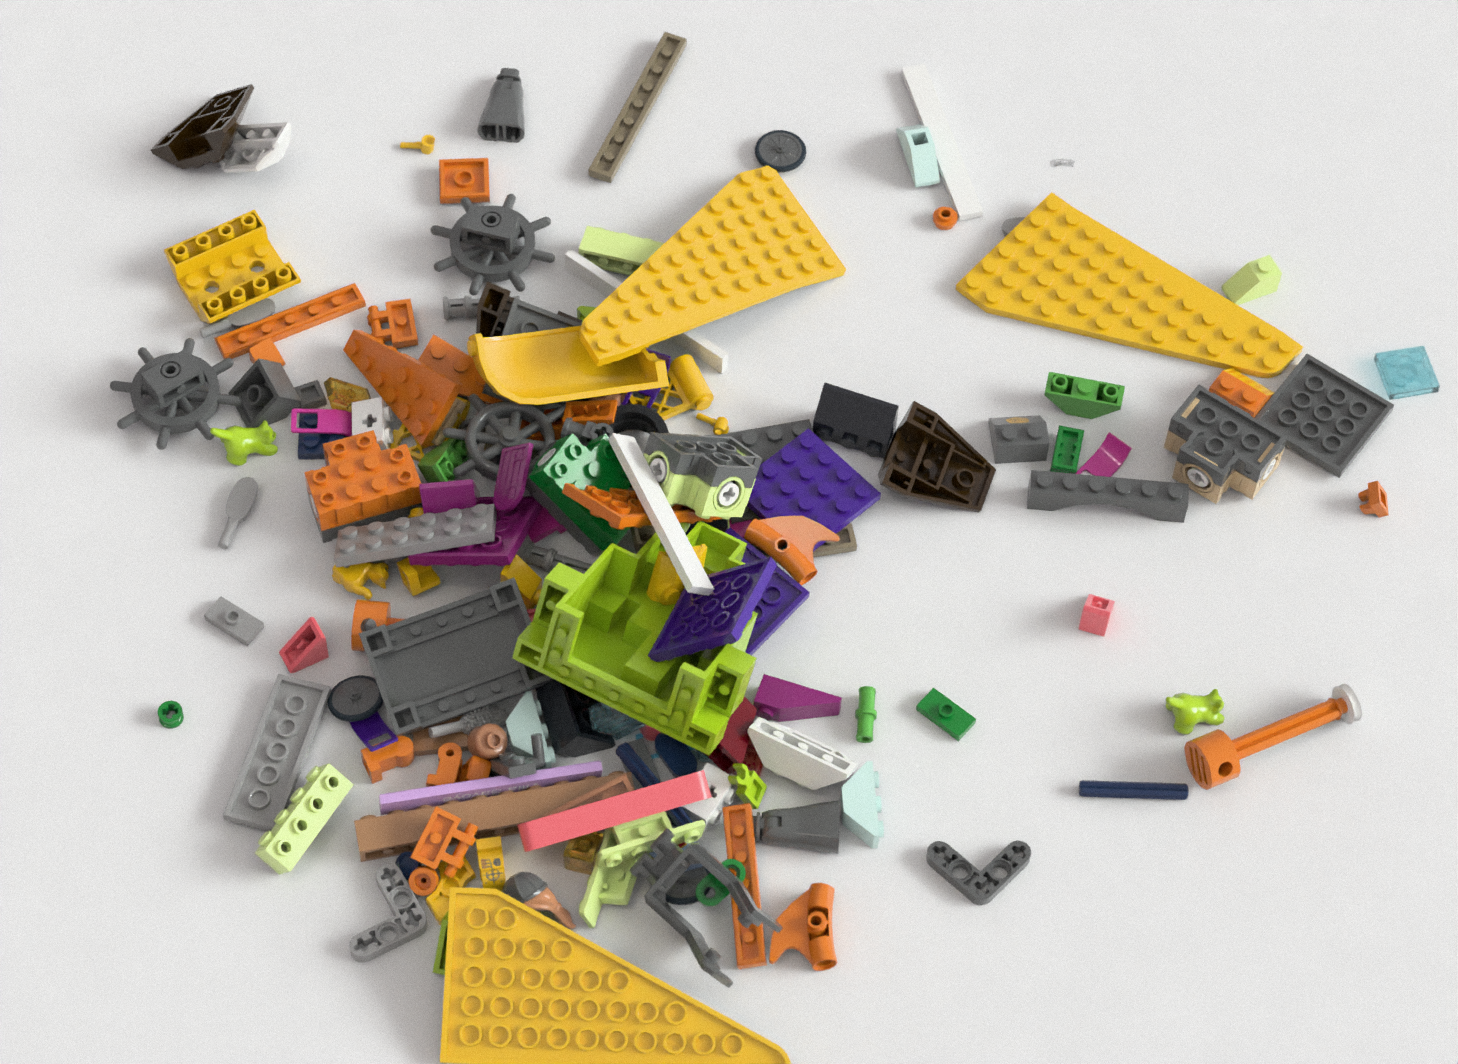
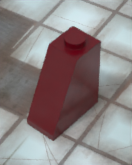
M746 697L743 698V701L730 716L722 740L713 752L707 755L722 771L729 775L735 770L733 767L734 763L741 764L744 761L750 738L747 731L753 724L757 708Z

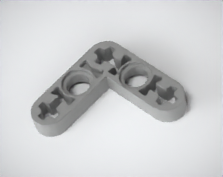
M392 863L383 864L378 868L376 880L394 917L355 935L351 939L349 945L350 953L355 961L364 963L420 937L427 930V918L400 868ZM389 873L390 876L394 877L395 888L392 889L389 880L384 878L385 874ZM406 895L410 900L406 905L398 906L394 903L396 896ZM410 911L416 922L419 921L418 927L410 925L408 916ZM389 929L395 931L397 935L392 941H384L380 937L382 932ZM374 936H376L378 947L375 946V942L372 940ZM362 943L364 946H367L368 951L358 950V945Z

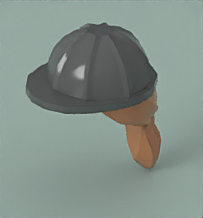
M518 872L506 881L503 893L535 911H551L558 922L568 929L576 927L572 922L569 911L562 907L561 903H558L554 894L547 887V883L537 875L530 872Z

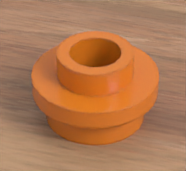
M939 207L933 213V222L941 230H949L957 223L958 215L950 207Z

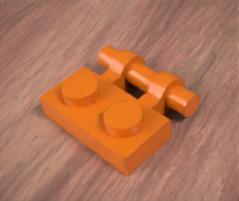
M411 299L385 302L386 310L379 311L378 306L375 305L368 308L367 321L372 329L371 336L379 339L383 344L386 341H392L394 348L418 345ZM388 322L389 329L382 330L381 325Z
M435 806L410 858L435 870L440 861L443 860L448 863L444 874L454 878L458 868L461 869L465 862L463 858L469 846H473L476 840L474 836L479 827L468 822L464 832L457 829L461 818ZM452 837L460 840L453 855L445 852Z

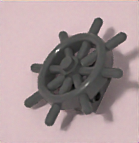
M514 194L506 196L503 206L473 205L469 198L463 197L460 203L466 214L459 218L452 229L437 225L432 226L430 229L433 235L450 239L451 256L436 262L434 270L441 272L456 265L461 272L473 278L469 288V293L473 296L479 293L483 282H501L509 279L518 292H522L525 290V284L519 274L530 265L532 259L547 263L555 261L554 254L535 249L534 232L549 226L551 219L543 217L530 223L522 214L512 209L516 201ZM523 237L525 241L524 246L516 245V240ZM463 242L475 246L462 251L460 245ZM505 253L514 254L518 256L515 259L509 261ZM483 254L480 263H476L471 260L472 258ZM492 259H497L500 264L489 266Z
M192 338L185 340L182 351L161 355L156 358L146 348H139L138 355L145 365L136 373L132 383L112 381L110 383L111 390L130 393L134 412L117 422L118 428L125 429L141 420L149 428L159 431L156 443L159 450H164L167 447L170 434L185 433L196 428L206 440H212L214 435L210 433L211 428L206 422L214 415L218 405L239 406L242 403V399L239 396L221 394L217 375L234 365L233 360L226 358L211 367L205 360L192 355L195 341ZM207 382L209 386L208 392L194 391ZM143 395H150L153 401L145 405ZM189 400L203 403L195 410ZM166 407L164 416L154 413L156 410ZM179 408L186 414L175 417L176 410Z
M471 394L469 402L478 413L470 421L467 430L449 427L443 430V436L446 438L465 440L468 461L454 468V476L459 478L475 469L481 476L496 481L502 449L529 442L534 444L530 460L531 465L539 456L538 451L542 452L548 444L555 442L552 423L563 417L565 407L560 406L545 415L534 406L515 404L511 401H502L486 406L477 394ZM510 418L508 426L504 427L498 419ZM520 419L531 423L521 430L518 429ZM489 424L496 434L481 431ZM539 431L544 441L526 438ZM476 442L485 443L483 452L480 453Z

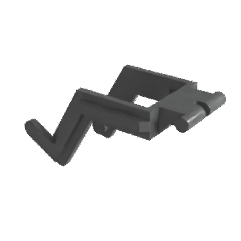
M666 828L650 846L657 856L653 858L648 852H644L629 871L635 877L642 874L652 887L644 895L645 903L686 939L701 969L730 988L733 981L719 971L720 967L717 962L721 959L720 954L713 948L709 949L702 934L666 902V892L691 864H702L729 890L742 913L737 919L743 926L749 928L753 923L759 927L763 922L777 933L783 927L756 906L743 882L700 843H691L683 851L671 840L675 836L674 833Z

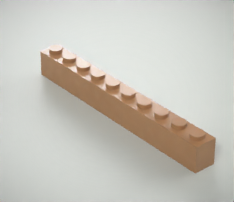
M615 771L604 777L587 776L582 778L581 781H559L553 786L547 787L536 785L519 792L507 790L496 796L487 797L479 795L471 798V800L462 802L450 800L437 807L461 818L457 829L464 832L468 822L479 827L474 836L476 839L519 834L517 825L532 821L625 773L623 771ZM626 772V775L633 789L635 790L631 772ZM422 805L412 811L394 810L387 815L378 817L366 815L361 817L360 820H355L361 862L398 856L403 852H413L435 806ZM452 837L448 846L458 845L460 840Z

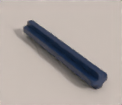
M624 742L618 746L615 751L616 755L643 787L661 783L629 743ZM681 806L665 811L676 827L693 823Z
M1081 780L1078 788L1081 797L1186 800L1189 794L1188 785L1185 783Z

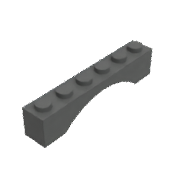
M1031 470L1028 484L1027 509L1056 511L1076 505L1105 504L1137 510L1158 521L1184 523L1188 509L1189 484Z

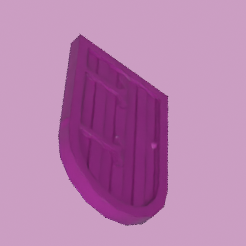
M529 442L502 449L493 499L494 505L498 510L509 512L522 499L534 444Z

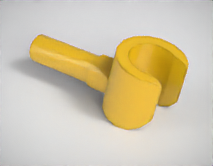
M425 135L422 137L421 142H400V148L420 149L424 154H431L434 149L435 137Z
M698 413L696 416L697 419L714 426L713 433L715 435L727 434L729 431L728 421L725 417L714 419Z

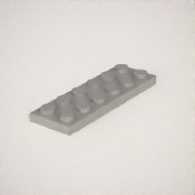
M478 504L471 508H454L447 512L425 513L417 517H401L394 521H377L364 526L345 527L338 530L334 554L336 567L492 542L495 538L496 507L494 504Z
M278 674L224 811V820L265 831L272 830L276 824L274 822L276 816L288 807L290 797L293 794L327 705L331 687Z

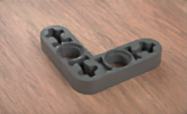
M936 841L929 845L926 860L932 869L976 905H986L1028 865L1031 849L1023 841H1013L980 872L950 845L942 841ZM1014 852H1023V857L1018 856L1012 865L1009 863L1013 858ZM935 853H944V859L942 857L934 858ZM960 867L965 869L968 875L963 879H959L953 875L952 871ZM1001 867L1007 871L1008 875L1005 878H996L992 874V870ZM988 880L990 884L987 886L986 894H976V889H982Z

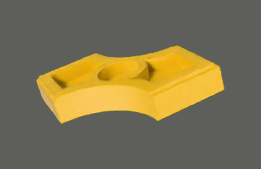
M465 856L463 858L465 862L461 869L458 868L454 878L444 874L448 863L445 861L439 863L437 867L440 873L438 887L425 899L439 926L442 923L443 917L449 911L450 887L465 888L471 880L476 878L475 872Z

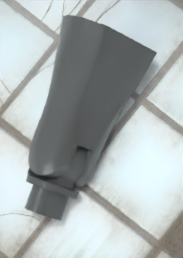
M502 68L500 74L496 77L477 127V132L483 140H500L501 126L503 127V141L519 143L524 138L523 89L518 69Z
M839 801L794 808L772 809L762 812V817L760 812H757V816H753L756 841H763L777 846L801 847L837 854L839 852Z

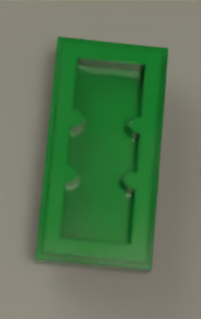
M1059 425L1050 472L1076 474L1084 430Z
M934 687L916 705V710L957 741L976 723V718Z

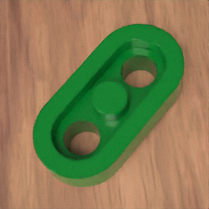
M727 859L722 862L727 869H732L738 879L742 882L744 881L746 871L740 861ZM711 872L698 883L695 889L697 901L706 907L716 906L730 894L727 887ZM706 888L714 890L712 898L705 896L704 890Z

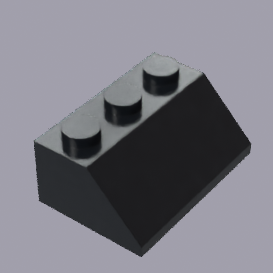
M825 382L813 420L812 430L822 441H831L847 449H856L873 457L885 458L896 431L899 406Z
M553 678L549 683L536 688L537 699L540 702L544 721L547 725L555 753L575 758L610 749L616 745L602 702Z

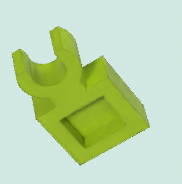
M734 763L733 767L737 772V776L729 775L728 781L732 785L738 786L735 794L744 804L750 803L752 809H758L767 785L754 770H748L745 764Z

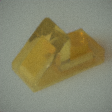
M329 377L323 383L332 409L345 410L352 413V402L371 399L367 388Z
M592 832L570 839L563 853L565 869L592 875L595 857L602 844L603 833Z

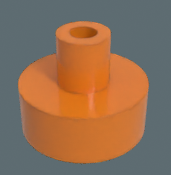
M425 865L417 867L409 877L411 890L420 896L431 894L439 882L437 872Z

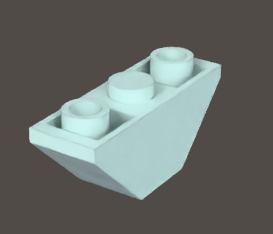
M921 124L897 128L896 132L915 187L938 184L939 173L936 150L929 128Z
M526 691L506 720V734L511 752H515L518 756H525V759L532 758L531 735L541 733L545 764L542 767L536 768V770L552 768L551 763L556 762L553 747H547L546 739H549L546 723H540L539 716H542L540 702L533 699L531 691Z
M867 761L841 788L842 825L871 848H878L879 838L884 837L883 821H878V813L882 811L881 796H876L875 788H879V772L873 770V761Z

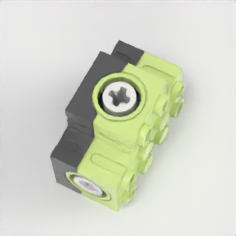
M650 432L645 453L643 454L670 506L682 504L695 510V515L704 519H709L710 516L727 520L731 517H742L762 461L760 456L730 436Z

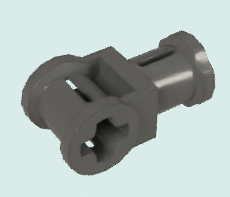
M568 417L564 422L560 438L573 433L579 439L578 441L584 444L604 435V430L609 438L614 432L612 427L606 423L596 424L587 421V424L583 425L574 422L572 418Z

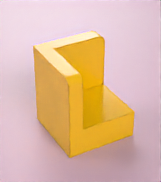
M409 558L397 562L402 583L412 596L441 584L440 578L432 569V566L410 565Z

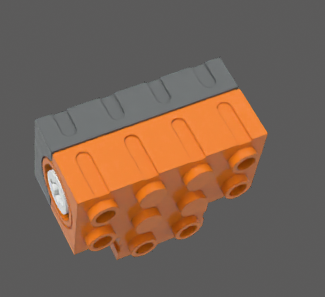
M374 430L323 444L326 466L318 470L304 472L308 500L323 543L336 539L338 530L345 527L364 526L377 521H394L401 517L408 518L412 509L423 508L419 487L421 481L407 444L381 451L379 443L377 444Z

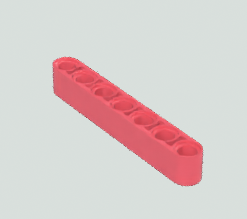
M704 770L525 822L517 825L524 851L528 852L711 798L712 796Z

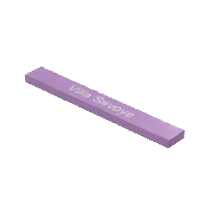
M593 761L536 770V774L511 779L502 775L379 795L380 814L385 815L394 810H415L422 805L440 806L450 800L468 801L479 795L487 797L496 796L507 790L519 792L536 785L547 787L553 786L559 781H581L582 778L587 776H596L598 778L602 777L603 769L601 761Z

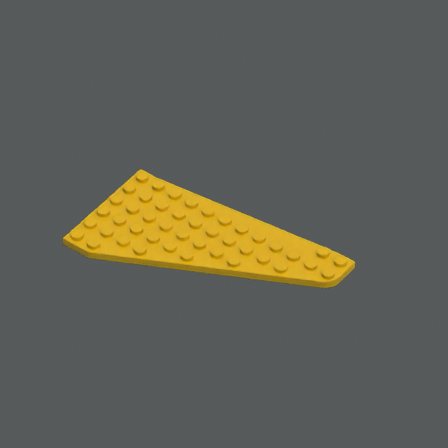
M765 166L741 172L583 320L579 331V338L596 366H601L641 352L642 348L797 288L844 276L846 268L775 169Z
M1053 192L956 284L955 289L986 313L1217 368H1233L1240 373L1260 378H1272L1280 375L1303 349L1302 345L1284 332L1075 209Z
M450 887L440 1063L791 1064L787 1053L779 1045L497 889Z

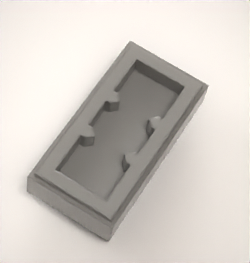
M221 596L204 614L207 622L246 646L264 628L262 621Z

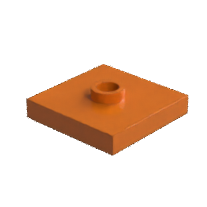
M488 158L439 159L440 204L460 203L463 197L469 198L472 203L490 202Z

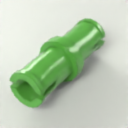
M870 686L859 688L858 709L855 711V718L857 719L856 740L861 743L873 741L874 720L877 718V711L874 710L876 689Z

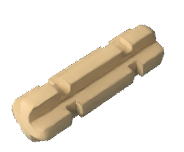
M458 398L455 399L431 443L437 446L443 443L445 440L443 430L447 427H453L459 418L457 416L458 413L461 414L465 408L463 401Z

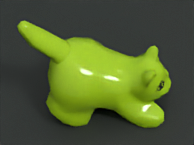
M266 420L257 428L234 425L226 429H210V433L220 438L221 442L224 443L227 451L226 459L231 464L237 466L245 464L247 456L251 453L272 456L278 452L277 446L272 444L276 439V432L273 431Z
M1217 689L1212 690L1205 696L1178 693L1173 697L1166 698V709L1172 711L1175 716L1173 727L1183 735L1190 734L1193 731V727L1199 722L1220 725L1225 720L1224 716L1219 713L1224 708V701L1218 695Z

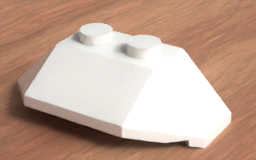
M289 122L240 125L232 146L224 154L225 158L219 162L225 173L255 172L279 162L285 155V150L290 143L291 125Z
M761 717L747 731L763 766L772 770L778 776H785L795 781L803 788L816 790L846 780L857 767V763L851 761L840 751L797 730L775 722H767L766 719Z

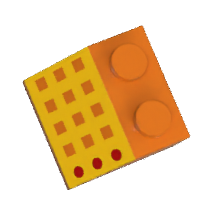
M1233 368L1223 370L1209 388V392L1215 393L1227 400L1231 405L1237 406L1251 414L1253 418L1256 417L1275 393Z

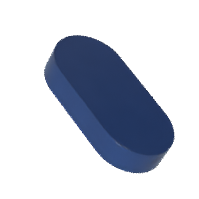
M662 732L656 736L654 742L655 752L675 778L697 772V759L685 743Z

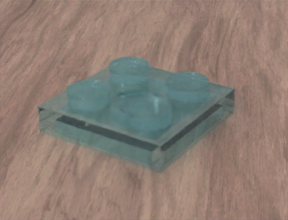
M1424 346L1375 354L1374 361L1389 400L1439 391L1440 385Z

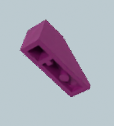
M764 674L753 705L757 708L756 715L758 717L764 718L767 721L784 722L838 716L841 711L842 697Z

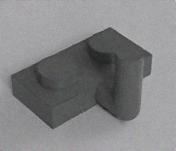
M536 733L531 735L532 758L525 759V756H518L515 752L499 754L498 759L490 760L492 771L509 779L536 774V768L542 767L545 764L542 734Z

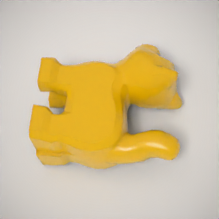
M366 562L348 565L347 568L334 565L332 568V578L336 583L342 584L348 592L370 600L373 596L372 592L368 588L363 587L368 579H371L373 583L386 589L385 582L389 578V566L384 562Z

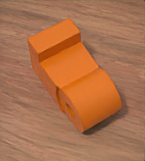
M402 735L398 736V741L373 752H370L367 748L361 749L362 762L372 784L383 780V772L395 767H407L414 761V746L410 738Z
M445 743L439 748L436 775L428 774L426 787L457 783L459 781L463 766L460 746L455 743Z

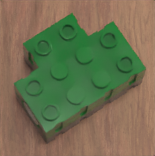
M572 433L548 444L529 467L525 488L542 507L544 506L548 510V513L560 525L567 529L566 531L578 543L585 547V550L590 555L607 549L611 543L617 545L631 527H625L622 530L615 529L609 525L607 520L590 514L589 509L562 493L565 483L574 484L580 490H585L586 485L607 492H609L610 488L628 490L631 483L606 434L581 444L578 441L579 439Z

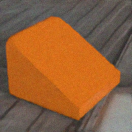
M270 338L261 341L248 350L250 361L253 364L259 358L281 363L282 366L285 365L284 359Z
M475 755L471 756L462 766L458 782L489 778L491 762Z

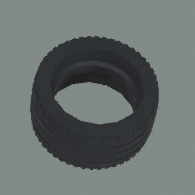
M637 404L617 406L614 423L610 424L615 434L625 430H640L649 434L650 432L669 433L666 423L658 413L647 406Z

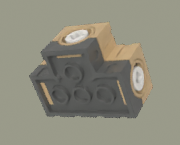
M1198 384L1171 418L1164 448L1178 454L1172 478L1180 483L1189 484L1190 489L1217 504L1222 494L1229 487L1245 494L1244 496L1252 500L1279 466L1288 436L1277 432L1273 427L1259 419L1253 418L1251 414L1237 406L1231 405L1227 400L1207 391L1205 387Z

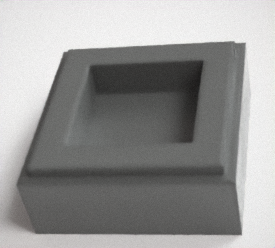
M318 380L294 387L301 399L299 403L301 409H315L327 405L326 397Z

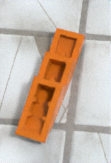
M617 400L566 402L563 417L552 423L555 440L561 439V431L568 417L572 418L574 422L586 425L587 421L596 424L606 423L608 425L614 423L618 405ZM546 409L544 414L546 415L555 409ZM522 420L520 430L531 423ZM539 431L526 438L544 441Z

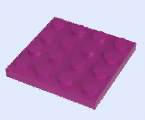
M523 496L519 504L509 512H502L496 508L494 541L408 555L410 565H510L543 507L532 496ZM480 497L479 504H494V497Z

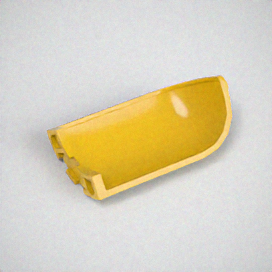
M581 325L485 338L482 337L481 333L469 336V341L467 342L468 354L473 357L480 376L494 393L515 404L541 405L669 386L665 360L658 359L655 353L649 354L646 349L649 346L642 348L641 352L627 358L596 366L580 341L579 331Z

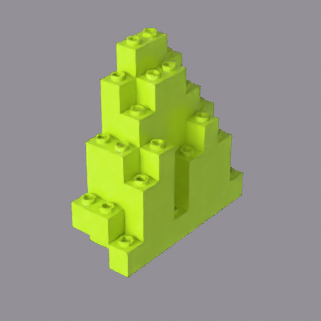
M699 521L689 534L686 535L692 547L701 544L707 546L703 568L707 575L745 564L741 562L747 543L702 521ZM655 532L637 554L611 543L584 574L559 562L544 579L533 621L518 636L512 659L710 755L722 740L730 716L743 701L757 659L745 653L758 613L752 612V617L747 622L742 632V637L733 644L728 643L711 650L706 649L695 652L692 655L675 657L669 661L656 662L651 660L648 654L675 604L663 605L652 601L646 594L659 551H666L657 533Z

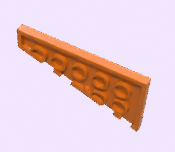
M353 330L343 351L387 405L391 407L392 411L421 446H430L464 384L449 379L443 373H437L430 366L407 354L398 352L396 348L381 343L379 339L362 330Z
M565 483L563 494L589 509L590 514L607 520L609 525L615 529L622 530L625 527L642 528L645 525L653 526L634 490L610 488L609 492L589 485H586L585 490H580L570 483ZM674 504L671 507L679 523L694 524L695 521L712 522V520L722 519L716 516H710L709 519L698 517L695 515L694 509L682 504Z

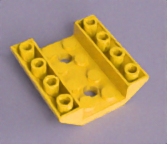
M255 209L164 249L165 256L178 286L200 320L209 324L301 283L300 277L290 262L284 264L268 240L266 226ZM257 266L264 268L260 272L251 271L252 268ZM209 287L218 288L214 293L206 292V289Z

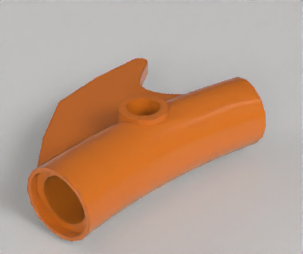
M778 516L761 520L754 519L749 524L744 535L746 541L772 557L800 585L810 581L818 572L813 559L815 544L820 541L837 542L840 539L836 533L805 516ZM787 545V548L781 550L783 546Z
M824 883L811 884L810 888L793 901L777 918L776 921L783 929L779 933L773 931L769 956L771 964H775L787 949H795L803 954L815 971H824L836 966L837 959L832 930L835 890L832 886Z

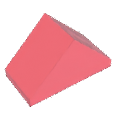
M1089 594L1084 604L1079 630L1104 637L1115 601Z
M310 617L279 651L290 673H295L329 658L326 638L314 617Z

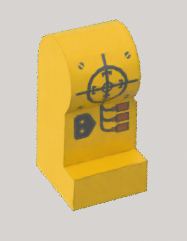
M501 836L476 839V851L483 888L497 889L502 892L506 879Z

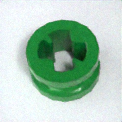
M166 701L158 708L159 721L163 727L172 729L182 724L184 714L179 703L176 701ZM170 711L175 712L172 718H167L166 715H169Z

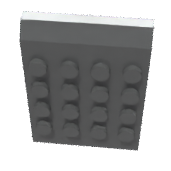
M515 578L489 586L488 590L388 626L384 624L359 633L397 737L416 733L474 710L523 694L526 691L534 690L552 681L551 677L512 659L518 636L531 623Z

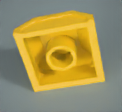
M705 544L693 546L692 548L704 568L707 546ZM659 551L646 594L652 601L663 605L676 604L685 587L667 552Z

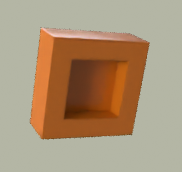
M1378 481L1368 483V489L1358 494L1362 502L1368 501L1366 504L1359 506L1363 514H1376L1378 518L1388 516L1387 493Z

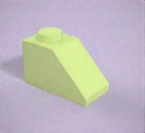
M1268 255L1248 262L1226 281L1221 289L1228 300L1240 305L1276 292L1282 272L1272 257Z

